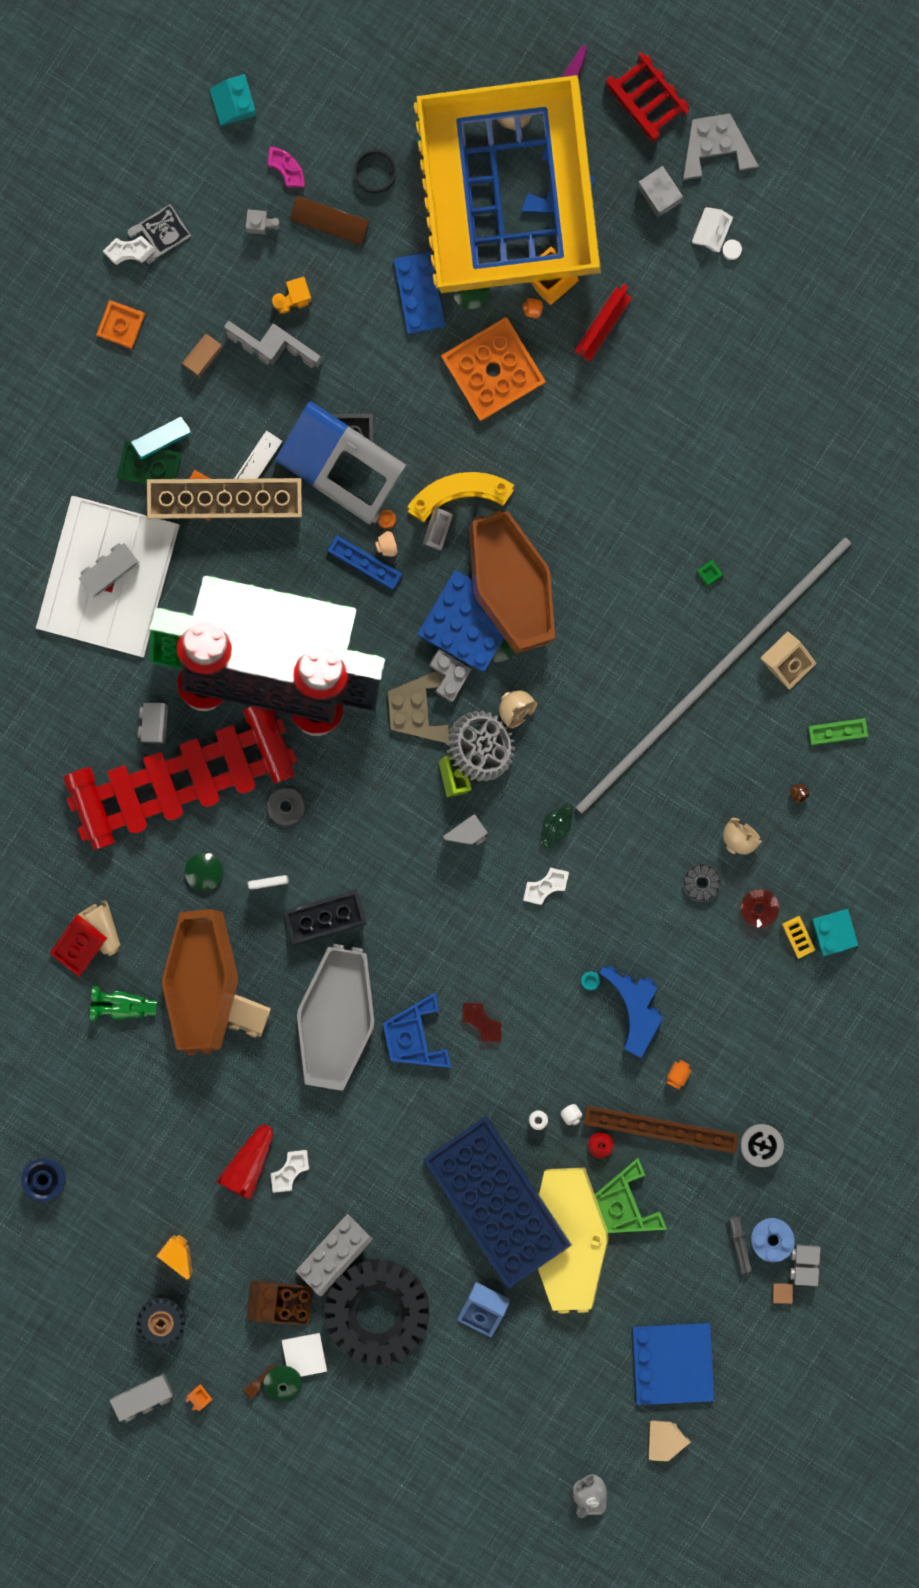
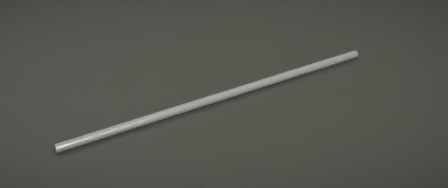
M845 537L575 808L583 814L852 543Z

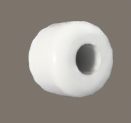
M571 1104L561 1111V1117L567 1125H577L580 1123L582 1113L576 1104Z
M540 1110L532 1112L529 1116L530 1126L536 1130L545 1128L548 1123L547 1115Z

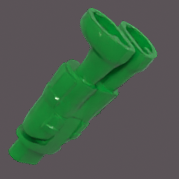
M92 986L91 1002L112 1003V1006L91 1004L89 1022H96L98 1017L102 1015H110L115 1020L141 1018L143 1015L146 1018L147 1015L156 1016L157 1001L148 1000V997L130 995L121 991H114L112 995L106 994L99 987Z

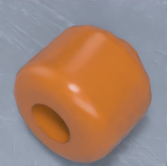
M529 298L523 303L522 310H524L525 316L531 318H539L543 309L541 300Z
M382 510L377 520L378 524L383 529H390L396 523V515L391 510Z

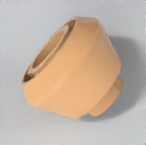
M386 531L378 537V541L375 542L378 553L382 552L383 556H395L398 553L392 532Z

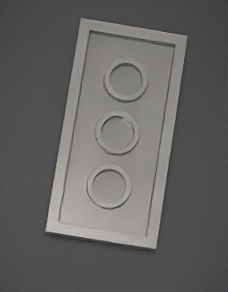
M347 1214L301 1264L296 1272L319 1296H322L373 1238Z

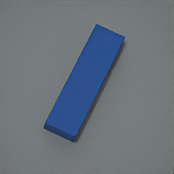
M338 535L327 551L392 591L403 575Z

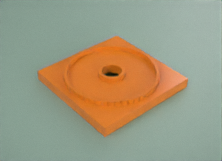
M507 317L441 355V358L480 422L546 383ZM495 363L500 367V374L498 376L491 377L487 374L486 368L489 364Z

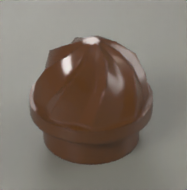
M795 784L790 790L792 800L798 804L805 801L810 795L808 788L802 784Z

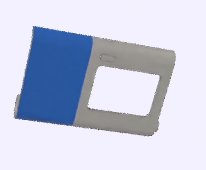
M312 401L303 410L275 459V462L369 525L372 522L376 524L381 515L379 513L381 506L406 467V464ZM343 450H346L386 477L385 485L371 506L328 478L331 469Z

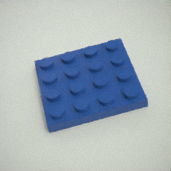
M454 570L417 634L419 638L482 673L487 669L504 639L476 600L473 593L472 579Z

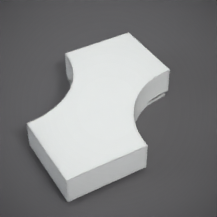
M139 236L137 239L128 242L116 238L103 250V253L117 265L128 259L138 260L143 263L155 249L142 236Z
M550 868L548 874L542 880L527 882L523 901L542 905L545 897L551 892L565 891L569 872Z
M307 1150L288 1152L285 1165L279 1171L271 1173L273 1193L292 1191L295 1177L300 1172L309 1169Z

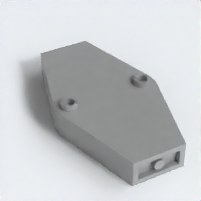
M333 944V948L328 947L298 1008L297 1021L306 1085L343 1091L374 1029L375 1018L367 953H363L361 948L352 947V951L344 950L343 945Z

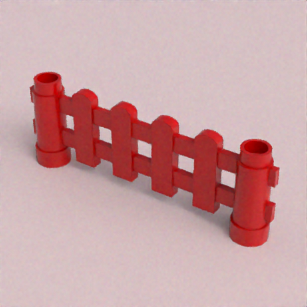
M251 706L243 710L251 730L237 735L234 725L215 731L219 742L201 748L199 740L196 738L180 744L183 755L165 761L162 752H158L143 758L146 769L129 775L126 765L107 771L111 782L97 787L91 767L63 776L67 792L70 791L71 794L67 798L71 811L77 810L82 824L81 827H78L82 841H90L94 851L115 843L112 832L117 828L127 825L131 833H140L147 828L145 818L163 812L166 819H177L183 814L182 804L198 798L203 806H213L219 801L217 791L235 785L238 792L248 793L255 788L254 778L263 774H270L274 784L294 777L295 773L292 766L293 763L297 762L293 748L288 750L282 734L286 733L282 719H276L275 711ZM257 743L262 760L248 764L242 748ZM224 755L230 771L212 778L207 761ZM188 769L194 785L176 791L171 775ZM152 782L158 798L140 804L134 788ZM116 795L121 812L107 817L102 800Z

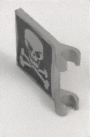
M171 205L166 206L146 220L128 229L130 238L136 237L143 231L150 244L154 247L155 251L145 260L148 264L191 237Z

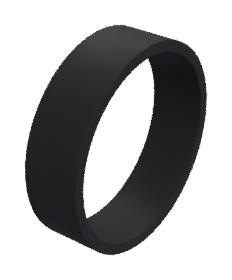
M382 150L364 152L355 163L354 174L356 182L363 190L369 193H382L388 190L396 178L394 160ZM379 154L385 156L392 163L394 174L386 186L379 189H371L359 181L357 167L360 161L368 155Z

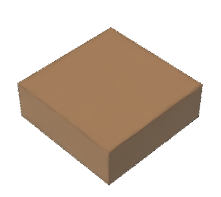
M773 1283V1303L793 1304V1284Z

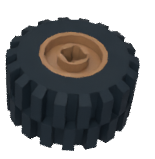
M166 1297L150 1299L141 1307L137 1316V1330L140 1337L143 1338L144 1342L149 1343L153 1347L163 1348V1346H171L172 1343H176L179 1337L182 1336L185 1328V1317L181 1307L174 1300H169Z

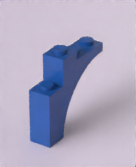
M609 965L607 968L602 966L599 974L607 978L617 988L627 1008L629 1031L624 1049L641 1058L663 1019L660 1016L661 1012L653 1007L650 1010L647 1009L657 990V987L654 986L656 982L645 977L644 980L640 978L637 984H634L635 980L627 975H624V977L617 974L618 970Z

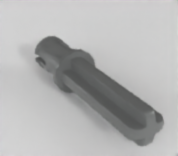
M740 1216L729 1217L728 1220L732 1233L730 1237L733 1238L740 1273L746 1274L751 1272V1265L744 1238L745 1232L742 1229Z

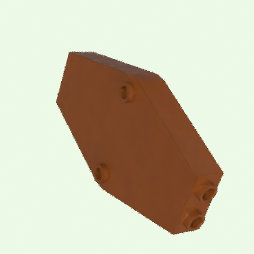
M500 510L491 513L489 517L479 516L474 518L469 526L473 593L476 600L515 654L552 643L555 639L551 574L548 565L508 511L501 512Z
M213 909L180 912L162 977L163 992L177 1050L184 1051L185 1055H196L197 1051H201V1054H212L213 1050L221 1049L238 984L236 965L223 912Z

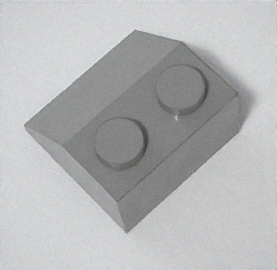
M144 703V706L140 707L139 718L142 719V726L138 727V738H141V742L165 744L168 716L167 704Z
M474 814L444 835L443 838L445 841L468 845L476 843L478 846L487 839L485 836L488 832Z

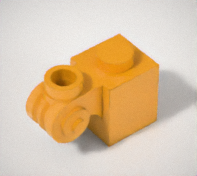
M305 277L286 282L289 291L286 297L281 293H277L272 298L273 306L279 310L280 314L290 312L291 307L298 306V308L308 306L309 302H312Z

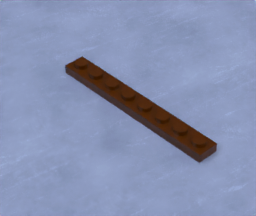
M589 1105L586 1107L583 1123L584 1125L730 1153L736 1152L739 1134Z

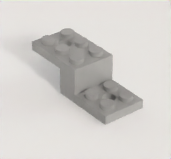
M229 320L224 326L226 335H228L227 338L234 343L239 341L244 350L250 354L256 353L259 357L258 359L266 365L270 363L274 366L285 348L294 357L298 355L302 357L303 363L310 368L313 366L319 368L322 363L320 355L275 324H272L260 342Z

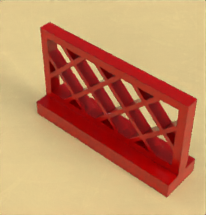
M623 284L620 289L615 288L575 349V353L591 362L632 299L627 294L628 286Z

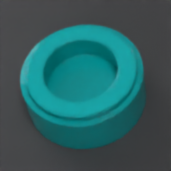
M588 971L582 975L581 984L586 990H595L600 985V977L597 973Z

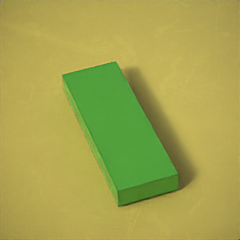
M866 718L808 726L811 745L868 737Z

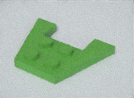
M636 1158L595 1193L608 1233L667 1230L660 1211L643 1218L641 1217L629 1188L628 1182L645 1176L639 1158Z

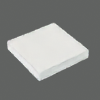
M285 875L249 881L248 884L249 888L253 890L288 884L289 878Z
M320 1333L282 1340L286 1366L296 1369L300 1376L327 1372Z

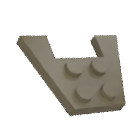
M435 671L388 691L391 730L442 743L449 742V738H447L449 735L448 725L429 726L426 689L438 688L444 675Z

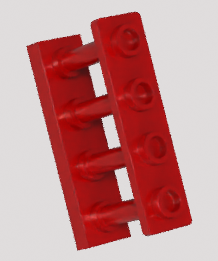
M640 52L637 57L640 61L619 79H614L611 75L605 80V85L653 143L659 138L660 134L658 132L663 125L680 112L684 116L688 115L689 105L683 98L680 99L676 95L677 91L672 84H667L661 70H656L653 67L651 58L647 54L644 56ZM645 68L652 77L632 93L626 94L622 89L623 85ZM657 82L663 92L645 107L638 108L635 105V99ZM669 97L676 106L655 123H650L646 118L647 114Z

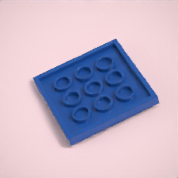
M710 1323L633 1327L637 1405L714 1401Z

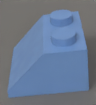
M476 1282L457 1321L492 1337L511 1299Z

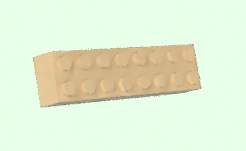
M301 478L147 479L148 519L302 517Z

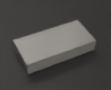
M434 508L423 541L424 545L442 550L453 514L439 508Z

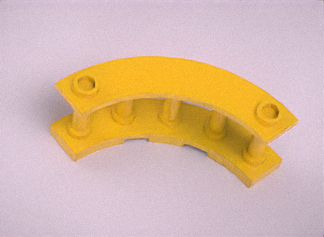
M465 472L453 474L433 482L420 491L407 506L410 508L408 513L425 522L433 513L434 508H439L451 500L466 497H480L504 506L514 491L512 489L514 484L486 473Z

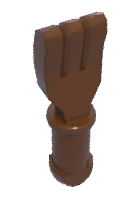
M269 1365L263 1374L258 1376L259 1379L257 1381L251 1382L243 1390L250 1399L261 1390L265 1375L276 1365Z

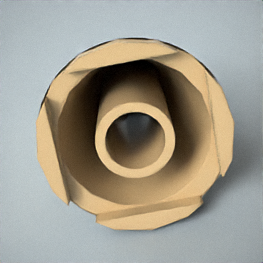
M104 900L101 901V906L97 907L94 904L78 915L107 937L100 951L111 956L119 951L120 942L109 905Z

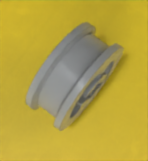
M757 1124L745 1131L741 1138L740 1147L744 1158L749 1163L757 1167H768L780 1159L784 1150L782 1136L775 1128L766 1124ZM757 1132H762V1136L757 1137L754 1140L755 1142L761 1143L762 1140H765L764 1143L771 1146L768 1136L772 1135L775 1139V1152L767 1159H762V1155L767 1154L770 1151L769 1149L763 1148L760 1151V1147L753 1145L756 1155L752 1156L749 1152V1139Z

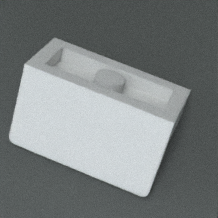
M706 207L692 242L704 245L714 252H720L733 217L723 210Z

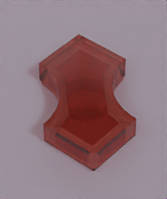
M463 1003V1022L474 1025L479 1030L482 1041L501 1042V1022L490 1019L484 1012L482 1003Z

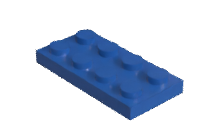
M431 252L394 259L408 334L445 328L439 290L434 285L433 274H435L434 266H432Z

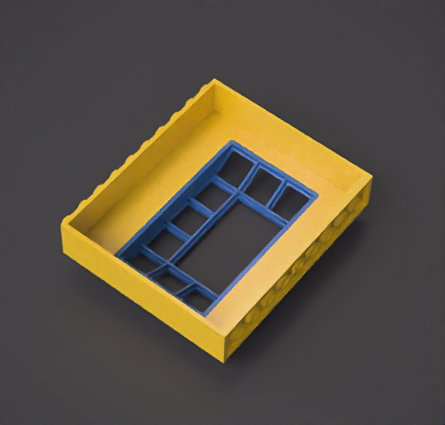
M578 75L417 96V102H414V109L417 118H419V121H416L417 133L421 137V140L418 141L421 156L424 157V159L420 160L421 170L426 175V178H423V188L425 193L428 194V197L425 198V206L428 213H430V216L427 217V225L430 232H432V235L429 236V243L432 251L434 250V254L431 255V261L434 270L436 269V274H433L436 289L439 288L441 293L601 273ZM542 114L545 138L524 141L520 117ZM513 117L517 141L495 144L492 120ZM485 121L489 144L487 146L467 148L463 124ZM546 145L556 228L505 235L496 151ZM489 152L492 175L470 178L467 156L469 154ZM493 182L495 206L473 208L471 185ZM496 212L499 235L477 238L474 215ZM556 235L558 254L536 257L534 238ZM528 239L530 257L507 260L506 242ZM499 242L501 261L479 264L477 246Z

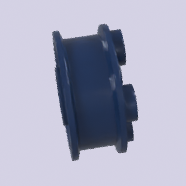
M39 1158L32 1161L25 1167L21 1177L24 1192L31 1199L41 1202L49 1201L62 1192L66 1181L62 1166L50 1158ZM41 1174L48 1177L46 1185H42L39 1182Z

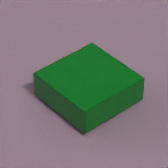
M713 559L697 570L706 586H709L723 576Z

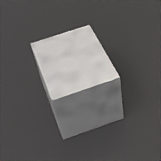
M663 166L638 182V189L657 217L662 216L682 202V194Z

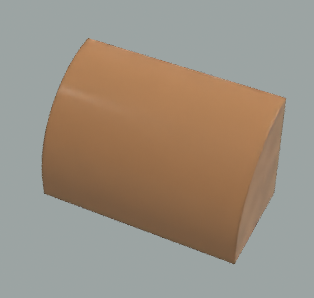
M204 334L181 364L200 378L223 347L212 337Z

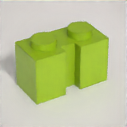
M452 755L444 756L438 760L447 798L463 795L471 791L469 777H464L462 771L458 772L460 767L458 765L453 766L455 763L454 759L449 760Z

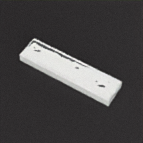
M266 431L234 479H258L283 441Z

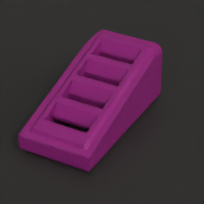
M583 45L579 49L562 77L578 75L579 78L587 53V46Z

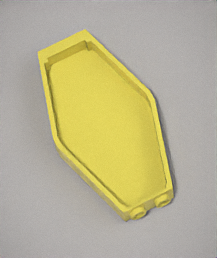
M546 1169L539 1195L572 1243V1246L540 1267L538 1271L553 1311L558 1310V1313H569V1310H577L578 1313L589 1312L595 1301L608 1244V1231L586 1169Z

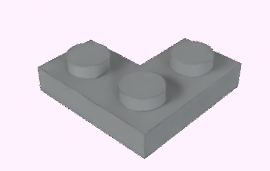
M438 649L429 664L431 668L444 675L435 692L446 700L453 702L471 669L443 650Z

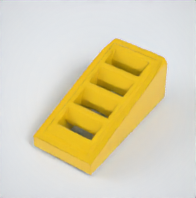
M800 916L781 924L798 959L815 951ZM798 923L799 927L791 931L789 930L788 927H791ZM800 930L802 931V934L794 938L792 937V934ZM805 937V941L796 945L795 941ZM808 944V948L799 952L798 948Z

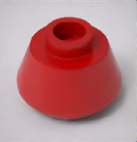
M595 1133L588 1140V1150L596 1158H606L614 1149L613 1139L607 1133Z

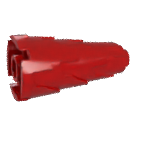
M265 1124L262 1127L258 1126L216 1182L221 1186H226L228 1190L251 1200L274 1133H272L273 1128Z

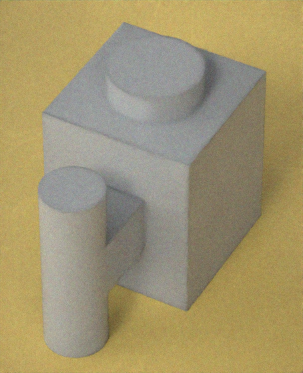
M248 209L246 220L247 233L266 235L267 228H273L274 230L280 228L279 220L277 218L268 219L267 211Z

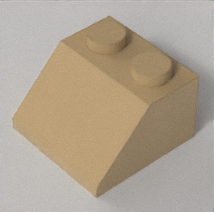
M789 632L785 633L761 657L767 668L789 690L817 664L803 644Z
M235 995L227 1022L228 1027L236 1031L242 1029L246 1031L247 1035L254 1038L257 1036L261 1037L269 1019L271 1008Z

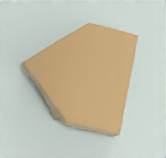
M657 1420L650 1421L649 1460L670 1461L691 1443L677 1428L676 1423L672 1424V1422Z

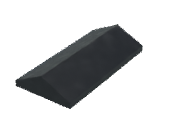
M357 890L283 911L293 946L367 924Z

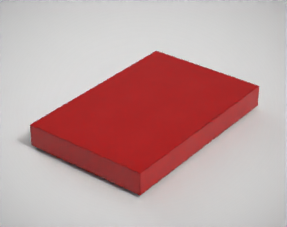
M77 914L49 954L80 977L103 946L107 937Z

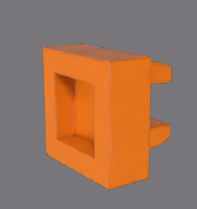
M200 1384L187 1395L185 1401H191L194 1405L192 1410L197 1409L199 1411L212 1398Z

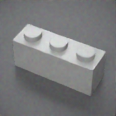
M118 543L111 549V553L108 556L103 555L95 561L97 563L95 566L85 568L80 573L82 576L78 579L92 597L95 598L140 562L125 543L122 545Z
M163 1373L112 1397L110 1402L119 1421L125 1420V1422L136 1418L135 1414L141 1411L145 1414L153 1410V1406L158 1403L164 1405L170 1402V1397L174 1394Z

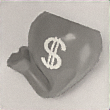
M588 1475L577 1481L573 1487V1499L577 1504L578 1510L576 1513L579 1518H584L587 1515H601L606 1510V1485L597 1475Z

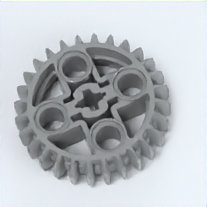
M474 711L461 716L453 723V727L449 729L451 734L447 736L451 740L446 745L451 746V749L447 750V752L452 753L449 760H455L453 766L458 765L460 767L458 772L464 771V777L470 775V780L477 779L478 782L493 780L501 776L504 771L509 769L508 765L512 763L510 759L515 756L511 753V751L515 750V747L511 746V743L515 740H510L509 738L512 733H507L508 726L503 727V720L498 722V715L491 717V712L485 714V711L479 713ZM472 723L480 724L477 730L469 725ZM462 748L466 750L465 755L463 754ZM485 763L493 767L490 769H482Z

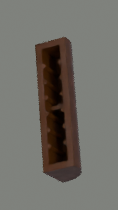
M298 195L290 217V221L361 246L370 225L369 220Z

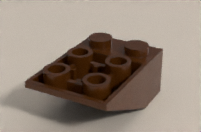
M251 1280L247 1319L255 1322L308 1325L313 1289L306 1285Z

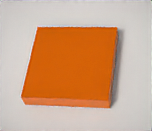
M109 300L96 336L133 349L146 314Z

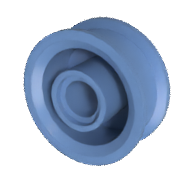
M777 1218L762 1220L755 1226L751 1235L754 1251L761 1259L768 1262L784 1260L791 1254L794 1248L795 1239L791 1228L787 1223ZM776 1235L778 1242L775 1245L768 1244L769 1236Z

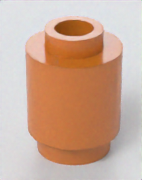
M682 1060L679 1063L675 1061L667 1075L668 1080L666 1083L680 1090L692 1072L689 1069L690 1065Z

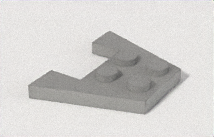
M730 113L692 120L683 180L702 177L699 158L734 152L737 155L739 171L758 168L756 160Z

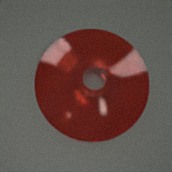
M752 890L745 895L741 902V914L744 920L751 926L766 927L772 924L778 916V900L767 890ZM757 905H762L763 910L761 912L756 911Z

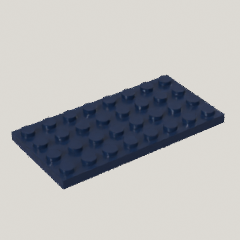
M487 1116L423 1159L508 1289L572 1246V1243Z

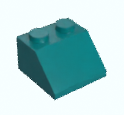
M245 74L226 79L210 89L220 126L257 116Z
M848 909L811 919L821 956L859 946Z

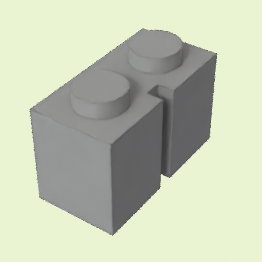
M795 1244V1249L791 1252L794 1268L790 1270V1280H793L795 1285L818 1286L820 1247Z

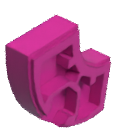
M269 146L268 167L275 168L282 174L286 187L305 188L303 172L296 160L284 150Z

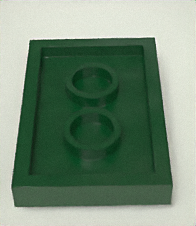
M125 441L117 479L147 485V479H176L182 454L162 449L141 460L132 447L131 442Z

